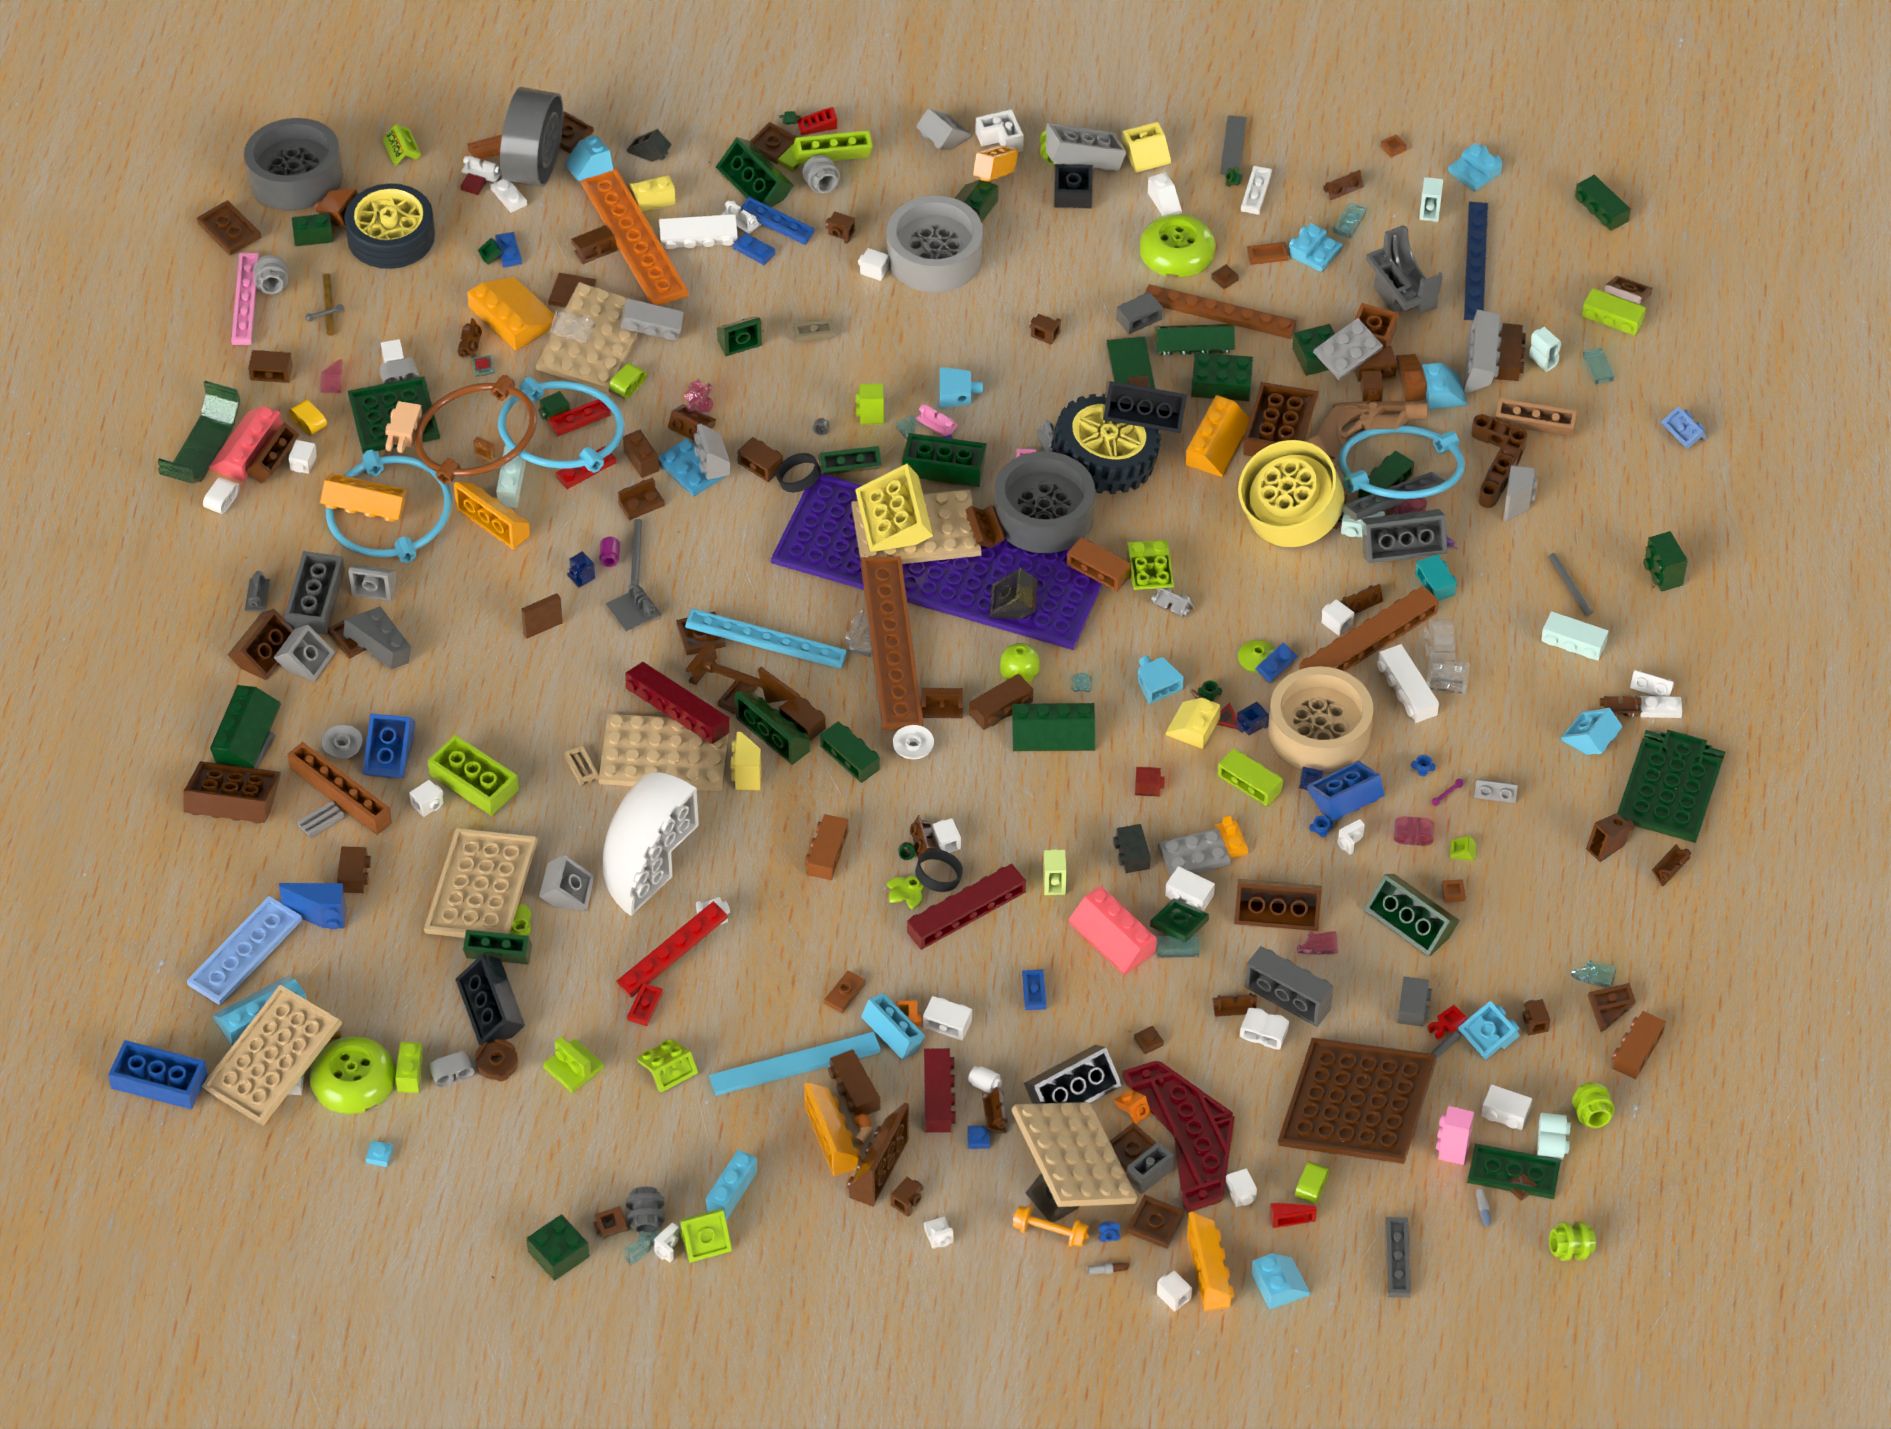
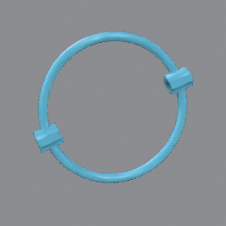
M530 376L524 378L519 384V389L533 402L539 401L544 395V390L570 389L596 397L612 411L616 420V433L612 441L603 450L597 453L590 447L584 448L577 460H550L532 455L525 450L518 456L544 467L565 469L585 466L588 471L598 472L604 465L603 458L608 456L618 446L623 437L624 419L618 406L606 394L585 384L570 381L537 383ZM514 395L503 405L498 417L500 436L510 450L517 446L510 438L506 429L507 414L512 406L520 400Z
M1402 425L1397 430L1371 429L1362 431L1347 440L1338 455L1339 468L1345 476L1343 484L1346 491L1352 493L1362 489L1375 495L1397 499L1423 498L1441 493L1459 481L1465 468L1464 456L1457 447L1459 446V439L1454 431L1441 435L1424 428ZM1387 433H1408L1433 439V445L1440 454L1450 450L1456 458L1457 468L1452 477L1437 486L1415 491H1396L1369 484V478L1364 470L1352 473L1347 466L1346 456L1352 446L1368 437Z
M368 450L362 456L363 463L355 466L343 476L354 477L365 470L368 475L377 476L384 470L383 464L391 463L409 464L419 467L430 473L442 488L444 508L441 517L425 536L413 543L410 538L400 537L394 543L395 548L371 549L353 543L338 529L334 519V509L326 507V520L329 529L343 546L358 554L371 557L398 556L400 562H412L417 557L415 550L435 538L448 521L452 508L450 486L438 480L435 475L437 472L426 466L420 459L398 455L380 457L378 451Z

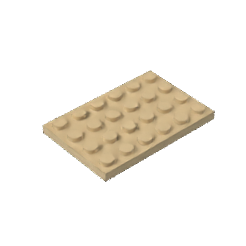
M579 282L536 364V370L609 393L610 381L621 370L640 333L620 328L627 297Z
M970 489L923 494L933 536L916 545L871 552L869 549L858 501L852 502L860 560L861 557L901 556L902 564L981 556V546L973 539V531L967 522L965 511L968 507L973 506Z
M607 714L599 784L634 786L644 775L659 772L680 778L696 787L697 790L723 791L729 734L714 744H710L677 721L671 719V717Z
M456 828L424 927L425 934L465 938L466 930L509 934L535 852L537 838L534 836Z
M279 985L201 1087L211 1095L264 1126L335 1034L342 1022L296 993Z
M1090 1102L1014 1104L1011 1111L1058 1207L1135 1204L1137 1196Z

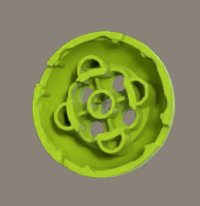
M1168 214L1155 219L1145 228L1139 243L1140 256L1151 270L1163 276H1167V274L1178 275V278L1190 277L1204 271L1212 263L1216 249L1214 236L1207 225L1199 219L1186 214Z
M361 1036L342 1037L325 1045L312 1062L309 1073L310 1087L317 1100L326 1108L344 1114L362 1113L367 1108L380 1105L391 1094L396 1082L395 1064L389 1052L378 1042ZM341 1073L342 1077L336 1078V1074Z

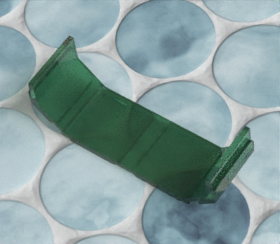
M204 381L205 398L201 415L175 460L170 462L158 459L160 475L191 484L201 482L209 471V466L223 447L235 424L240 404L237 389Z

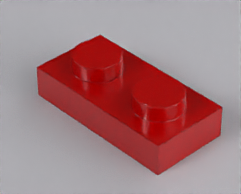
M643 983L627 1015V1021L647 1027L663 995V989Z

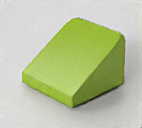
M1471 836L1451 840V859H1476V843Z

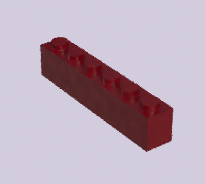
M641 662L625 672V685L628 691L642 698L643 701L648 702L657 710L665 713L671 719L677 721L710 744H714L730 733V719L727 715L645 662Z
M1013 864L1001 867L997 872L981 878L979 882L971 886H966L962 891L948 896L937 905H932L926 911L913 915L907 920V933L922 950L1026 893V880Z

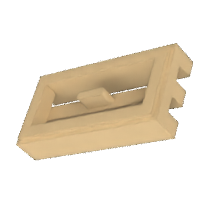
M583 745L564 752V757L580 787L585 782L591 783L593 779L595 781L599 780V774ZM578 752L581 753L592 774H588L580 757L577 754ZM570 755H573L584 777L581 776L579 770L577 769Z

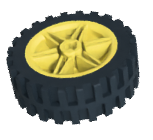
M1089 394V398L1084 396L1078 397L1076 403L1073 400L1070 401L1067 408L1064 407L1058 417L1051 442L1052 452L1064 454L1081 463L1092 476L1095 489L1097 490L1096 493L1109 491L1110 494H1116V491L1120 490L1122 493H1126L1130 487L1135 490L1139 488L1140 483L1144 484L1153 472L1160 449L1161 434H1158L1159 430L1103 420L1105 394H1102V396Z

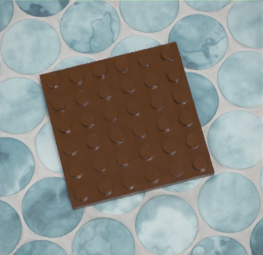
M1312 1038L1279 1135V1146L1405 1164L1436 1065V1054Z

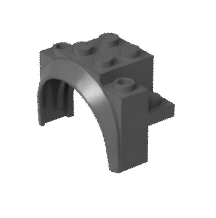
M1402 225L1386 231L1383 248L1366 254V260L1376 272L1375 290L1393 312L1403 309L1405 311L1415 307L1419 314H1423L1436 309L1438 294L1442 285V273L1439 272L1436 276L1428 279L1425 278L1413 256L1406 226Z

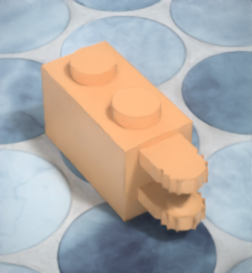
M398 401L396 409H392L391 422L386 426V435H388L386 451H391L394 444L398 445V453H403L405 446H413L415 432L422 418L421 405Z

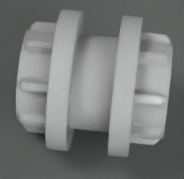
M824 155L813 156L808 159L802 170L805 181L815 193L831 192L837 187L840 179V173L833 161Z
M267 255L258 259L254 264V283L258 290L274 295L286 288L288 284V271L283 259L278 256Z

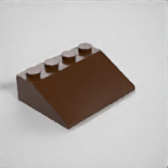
M1261 382L1243 439L1244 455L1253 457L1265 447L1281 441H1305L1319 391Z
M200 761L184 789V812L191 813L192 815H207L213 818H230L234 821L245 820L257 824L265 823L271 812L281 772Z
M906 1102L885 1118L882 1126L877 1127L874 1141L872 1143L869 1142L867 1145L866 1156L864 1159L859 1160L855 1176H851L848 1181L849 1198L874 1207L909 1141V1104Z

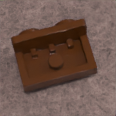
M989 505L983 510L973 506L965 509L967 522L972 528L973 539L977 544L991 549L1005 540L1002 526L993 505Z

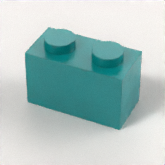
M1438 554L1416 562L1415 575L1422 586L1439 601L1455 595L1457 580L1454 575L1450 574L1446 562L1442 561Z

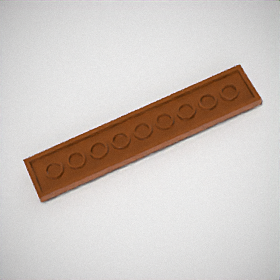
M901 556L861 557L860 564L882 730H899L909 725L923 727Z

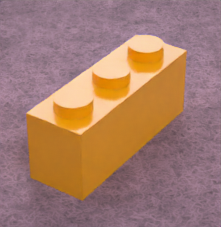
M1001 145L978 152L973 175L979 176L980 180L991 181V179H998L1000 176H1007V174L1015 172L1019 150Z

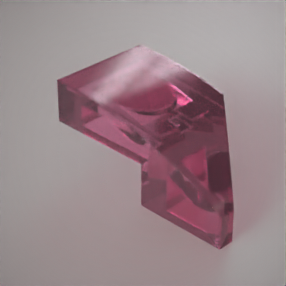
M342 359L337 360L321 373V393H341Z
M1311 931L1308 935L1309 938L1302 945L1299 944L1297 946L1298 953L1322 955L1339 953L1336 931L1315 935Z

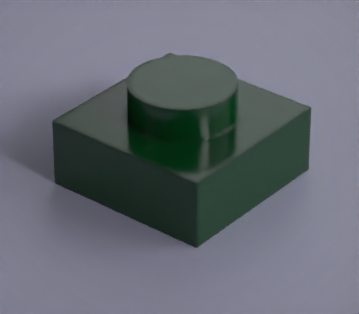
M490 238L478 249L483 261L488 265L502 253L493 238Z

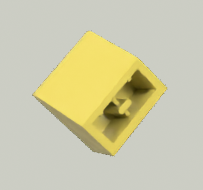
M1158 122L1123 131L1122 145L1127 151L1126 155L1135 172L1171 163L1165 134Z
M737 732V739L732 741L731 781H735L736 790H760L762 775L761 749L742 732Z

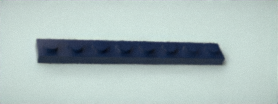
M1469 202L1464 320H1474L1477 310L1484 311L1488 203Z

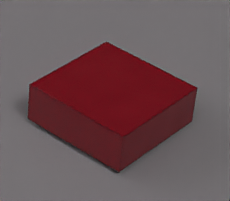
M468 173L460 185L461 190L479 195L486 183V178Z

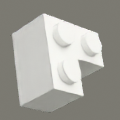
M1012 109L976 118V135L981 146L999 142L1000 145L1017 149L1019 152L1023 151L1024 135Z

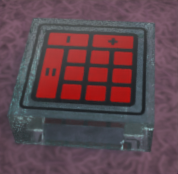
M491 355L471 358L475 377L495 374Z

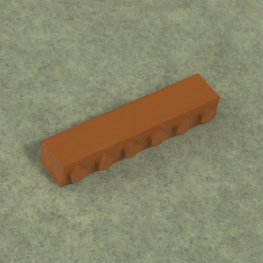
M301 742L288 753L289 767L293 772L376 835L392 823L390 807L304 742Z

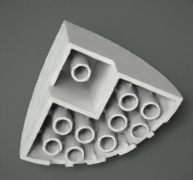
M659 772L644 775L624 797L608 828L603 850L604 880L615 902L630 916L673 877L671 852L699 826L697 788L675 776Z

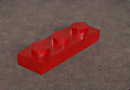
M597 399L548 418V421L558 437L609 417L610 410L606 404Z
M603 446L602 448L596 450V452L598 453L599 451L603 450L606 446ZM610 453L603 458L604 465L598 472L588 471L585 466L565 468L556 472V478L566 489H569L614 465L616 457Z

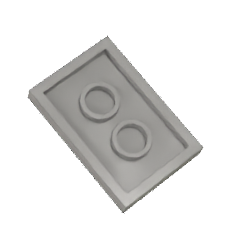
M1357 318L1315 348L1313 353L1339 381L1382 350L1383 345Z
M1218 828L1162 841L1158 844L1170 877L1178 866L1194 874L1231 866V859Z

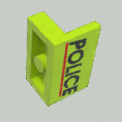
M395 124L382 138L394 165H397L405 156L415 160L421 156L412 133L408 128Z

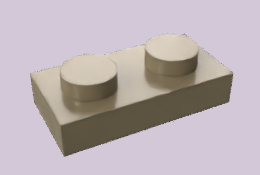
M831 318L793 323L796 343L835 337Z

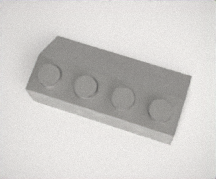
M1047 122L1046 152L1052 162L1056 164L1093 165V169L1102 168L1106 171H1119L1127 151L1114 132Z
M1477 310L1468 334L1464 393L1489 386L1492 383L1493 377L1497 378L1499 366H1496V363H1498L1500 352L1497 351V348L1499 349L1501 337H1498V334L1502 330V323L1499 322L1500 314Z

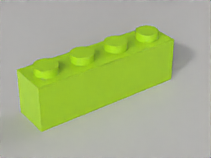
M868 130L797 137L792 149L795 164L800 165L805 164L811 157L818 155L827 156L832 161L869 158L872 142Z

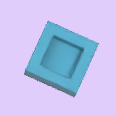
M372 1140L366 1156V1163L388 1167L393 1152V1144Z

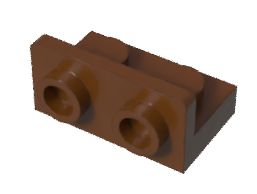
M682 404L671 411L668 428L695 441L694 433H697V425L702 424L711 429L715 426L716 419Z
M654 478L643 480L618 492L619 506L629 521L665 506L664 499L655 487Z

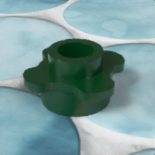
M786 111L784 115H779V118H783V124L791 125L797 124L798 118H801V115H796L795 111Z
M1238 167L1227 169L1225 175L1226 186H1237L1241 183L1242 172Z
M1209 680L1204 682L1202 687L1198 688V694L1203 695L1209 701H1214L1217 695L1222 694V689L1218 688L1216 682Z

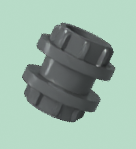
M638 1187L633 1189L630 1196L626 1198V1207L632 1210L626 1215L627 1223L631 1225L635 1232H655L665 1221V1213L659 1210L664 1206V1197L660 1195L656 1188Z

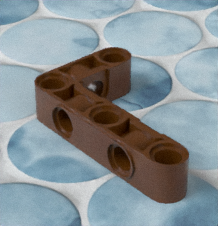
M1484 414L1474 417L1472 436L1479 441L1501 447L1480 488L1479 504L1485 508H1492L1496 505L1509 482L1511 465L1517 466L1526 448L1528 434L1521 427Z

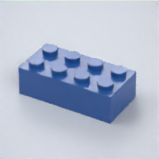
M124 1040L108 1076L111 1089L192 1110L208 1073L204 1060Z

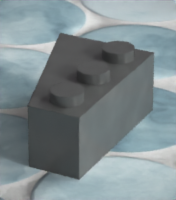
M381 607L345 619L343 636L356 641L361 649L366 648L372 653L374 658L385 666L394 669L409 663L411 646Z

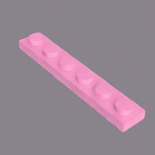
M239 253L231 338L232 345H252L257 290L254 283L253 268L259 259V253Z

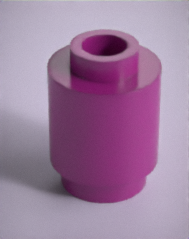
M608 536L600 541L599 559L602 565L606 567L615 566L619 561L620 542L618 539Z

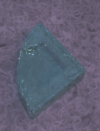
M913 415L896 423V428L906 440L908 434L914 433L916 429Z

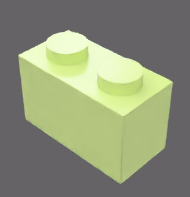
M1044 850V895H1065V850Z

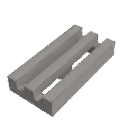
M331 801L300 819L298 826L309 838H312L344 819V813L340 812L335 803Z

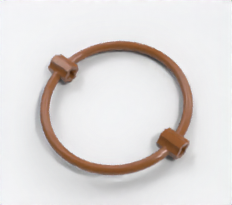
M502 375L496 383L473 384L450 392L435 402L422 416L415 432V449L422 462L437 472L435 474L436 478L443 484L449 485L455 476L480 475L500 468L517 457L529 444L536 430V409L531 399L524 392L514 387L515 382L509 376ZM491 391L492 396L496 397L497 400L504 401L511 394L525 404L529 413V424L524 437L514 449L496 461L479 467L461 469L459 463L451 458H447L442 465L437 464L424 451L422 437L428 421L440 408L458 397L473 392Z

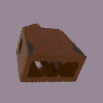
M1613 814L1595 822L1586 850L1599 862L1605 860L1625 845L1629 832L1634 829V823L1630 819L1624 820L1619 814Z

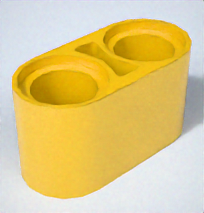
M308 400L302 401L289 410L293 421L309 436L327 426L324 415Z

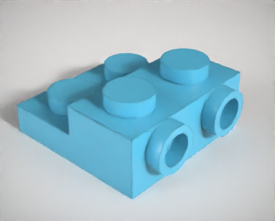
M1474 143L1462 152L1460 159L1448 166V172L1476 192L1501 174L1503 163L1498 155H1491L1484 145L1479 146Z
M1310 223L1308 227L1303 226L1301 228L1298 238L1293 237L1289 243L1290 257L1323 272L1342 250L1343 244L1327 237L1326 230Z
M1491 1001L1458 1027L1462 1035L1485 1060L1501 1047L1505 1049L1520 1037L1517 1031L1520 1029L1512 1019L1508 1021L1505 1018L1506 1012L1499 1004L1495 1006Z

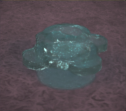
M1078 673L1072 676V690L1074 692H1090L1092 690L1090 685L1092 681L1091 676L1086 673Z

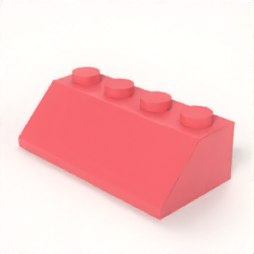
M265 406L247 412L213 460L209 469L244 482L249 476L246 470L273 431L282 425L280 412Z
M1101 885L1083 898L1068 920L1083 937L1124 975L1156 953L1157 938Z

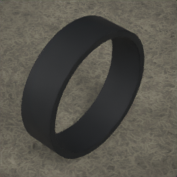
M799 453L788 457L779 465L776 471V478L783 490L792 493L800 492L816 483L820 477L821 468L813 455ZM801 463L815 464L812 472L804 479L792 483L782 481L786 472L792 467Z
M932 849L921 854L915 868V874L919 882L926 888L937 892H948L958 886L963 874V867L960 861L951 853ZM931 859L943 861L955 870L957 879L950 882L936 881L924 873L921 863Z

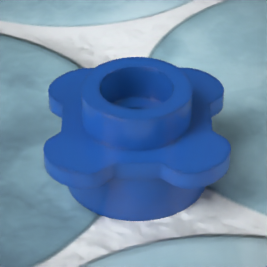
M1420 755L1416 758V761L1411 763V767L1416 769L1420 776H1426L1429 771L1436 769V765L1432 763V759L1427 755Z
M1317 816L1314 819V823L1309 825L1310 831L1318 833L1321 837H1326L1328 831L1334 828V823L1326 816Z
M1113 1221L1103 1222L1099 1226V1240L1101 1242L1118 1241L1120 1239V1225Z

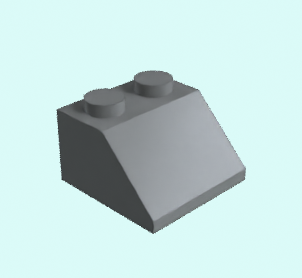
M929 108L916 126L922 131L920 134L926 139L934 141L933 145L940 150H943V148L952 150L972 136V133L950 115Z
M1511 465L1503 521H1509L1527 511L1530 501L1534 502L1536 490L1533 489H1536L1538 477H1534V468Z
M367 565L349 567L352 596L391 602L397 584L395 570Z
M307 624L293 630L274 658L287 672L313 682L335 652Z
M560 856L547 863L539 897L557 908L585 911L587 910L595 876L567 856Z

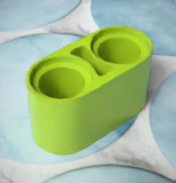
M627 363L612 378L609 390L627 399L644 383L647 372L631 363Z
M1308 1161L1297 1185L1295 1197L1316 1204L1326 1183L1329 1168Z

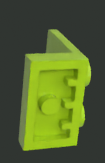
M674 1039L665 1040L659 1046L644 1051L642 1055L636 1058L638 1063L652 1072L657 1089L661 1093L698 1074L691 1051Z

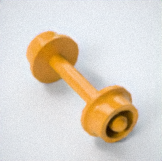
M1019 1205L1016 1213L1012 1215L1014 1218L1013 1227L1020 1229L1023 1234L1026 1233L1029 1225L1070 1236L1069 1247L1071 1248L1073 1246L1083 1247L1085 1241L1090 1238L1088 1235L1089 1225L1081 1223L1080 1219H1076L1073 1228L1033 1217L1032 1205L1028 1207Z

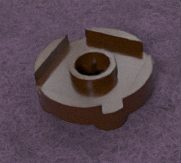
M496 1039L489 1044L485 1042L476 1051L477 1072L488 1079L500 1082L505 1081L518 1067L516 1049L506 1040ZM501 1057L500 1062H493L492 1058Z

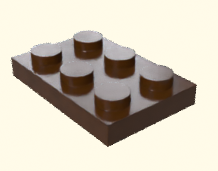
M228 200L197 217V223L229 255L236 253L261 238V232Z

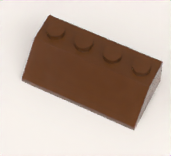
M1238 879L1234 924L1318 931L1322 886Z

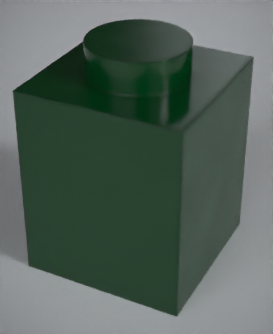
M561 391L539 400V415L548 424V418L570 410V404Z

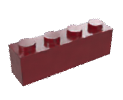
M924 1048L925 1133L951 1132V1124H956V1112L951 1111V1106H955V1093H951V1088H955V1075H950V1070H954V1057H950V1048Z

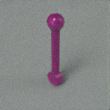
M1456 779L1453 786L1439 797L1432 799V804L1437 806L1440 800L1454 789L1462 787L1463 780Z

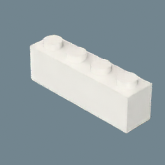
M736 214L659 219L661 245L669 250L678 247L730 246L737 241Z
M1402 644L1379 652L1378 669L1381 673L1385 674L1387 683L1395 690L1399 702L1404 704L1407 715L1412 717L1415 723L1437 716L1439 702Z

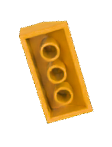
M1218 395L1215 396L1186 450L1187 466L1223 477L1246 433L1250 419L1235 401Z
M330 473L324 480L320 503L325 504L327 508H345L344 511L349 513H356L358 511L363 512L367 517H376L377 515L384 517L383 519L386 521L395 522L402 515L408 490Z
M456 481L454 483L456 509L514 550L530 536L529 522L524 517L515 514L511 508L505 507L497 498L488 495L483 488L477 487L471 482Z
M805 1083V1109L833 1176L856 1170L861 1155L858 1147H854L852 1144L854 1142L851 1130H847L845 1127L846 1119L843 1112L839 1113V1103L836 1095L832 1096L829 1088Z
M1189 1212L1187 1238L1203 1309L1207 1311L1230 1307L1231 1298H1234V1290L1232 1285H1228L1227 1279H1230L1228 1266H1224L1223 1263L1225 1261V1251L1219 1245V1242H1221L1220 1229L1215 1228L1213 1220L1197 1213Z

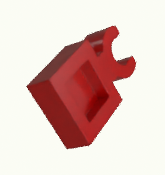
M1452 1005L1437 1016L1438 1022L1430 1023L1427 1028L1429 1033L1435 1031L1434 1036L1438 1040L1444 1036L1445 1031L1448 1030L1450 1033H1453L1467 1020V1017L1455 1005Z

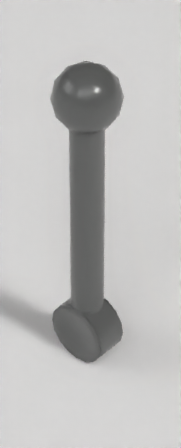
M339 304L333 309L316 314H307L306 320L311 321L313 318L333 312L341 313L344 311V307L342 304Z

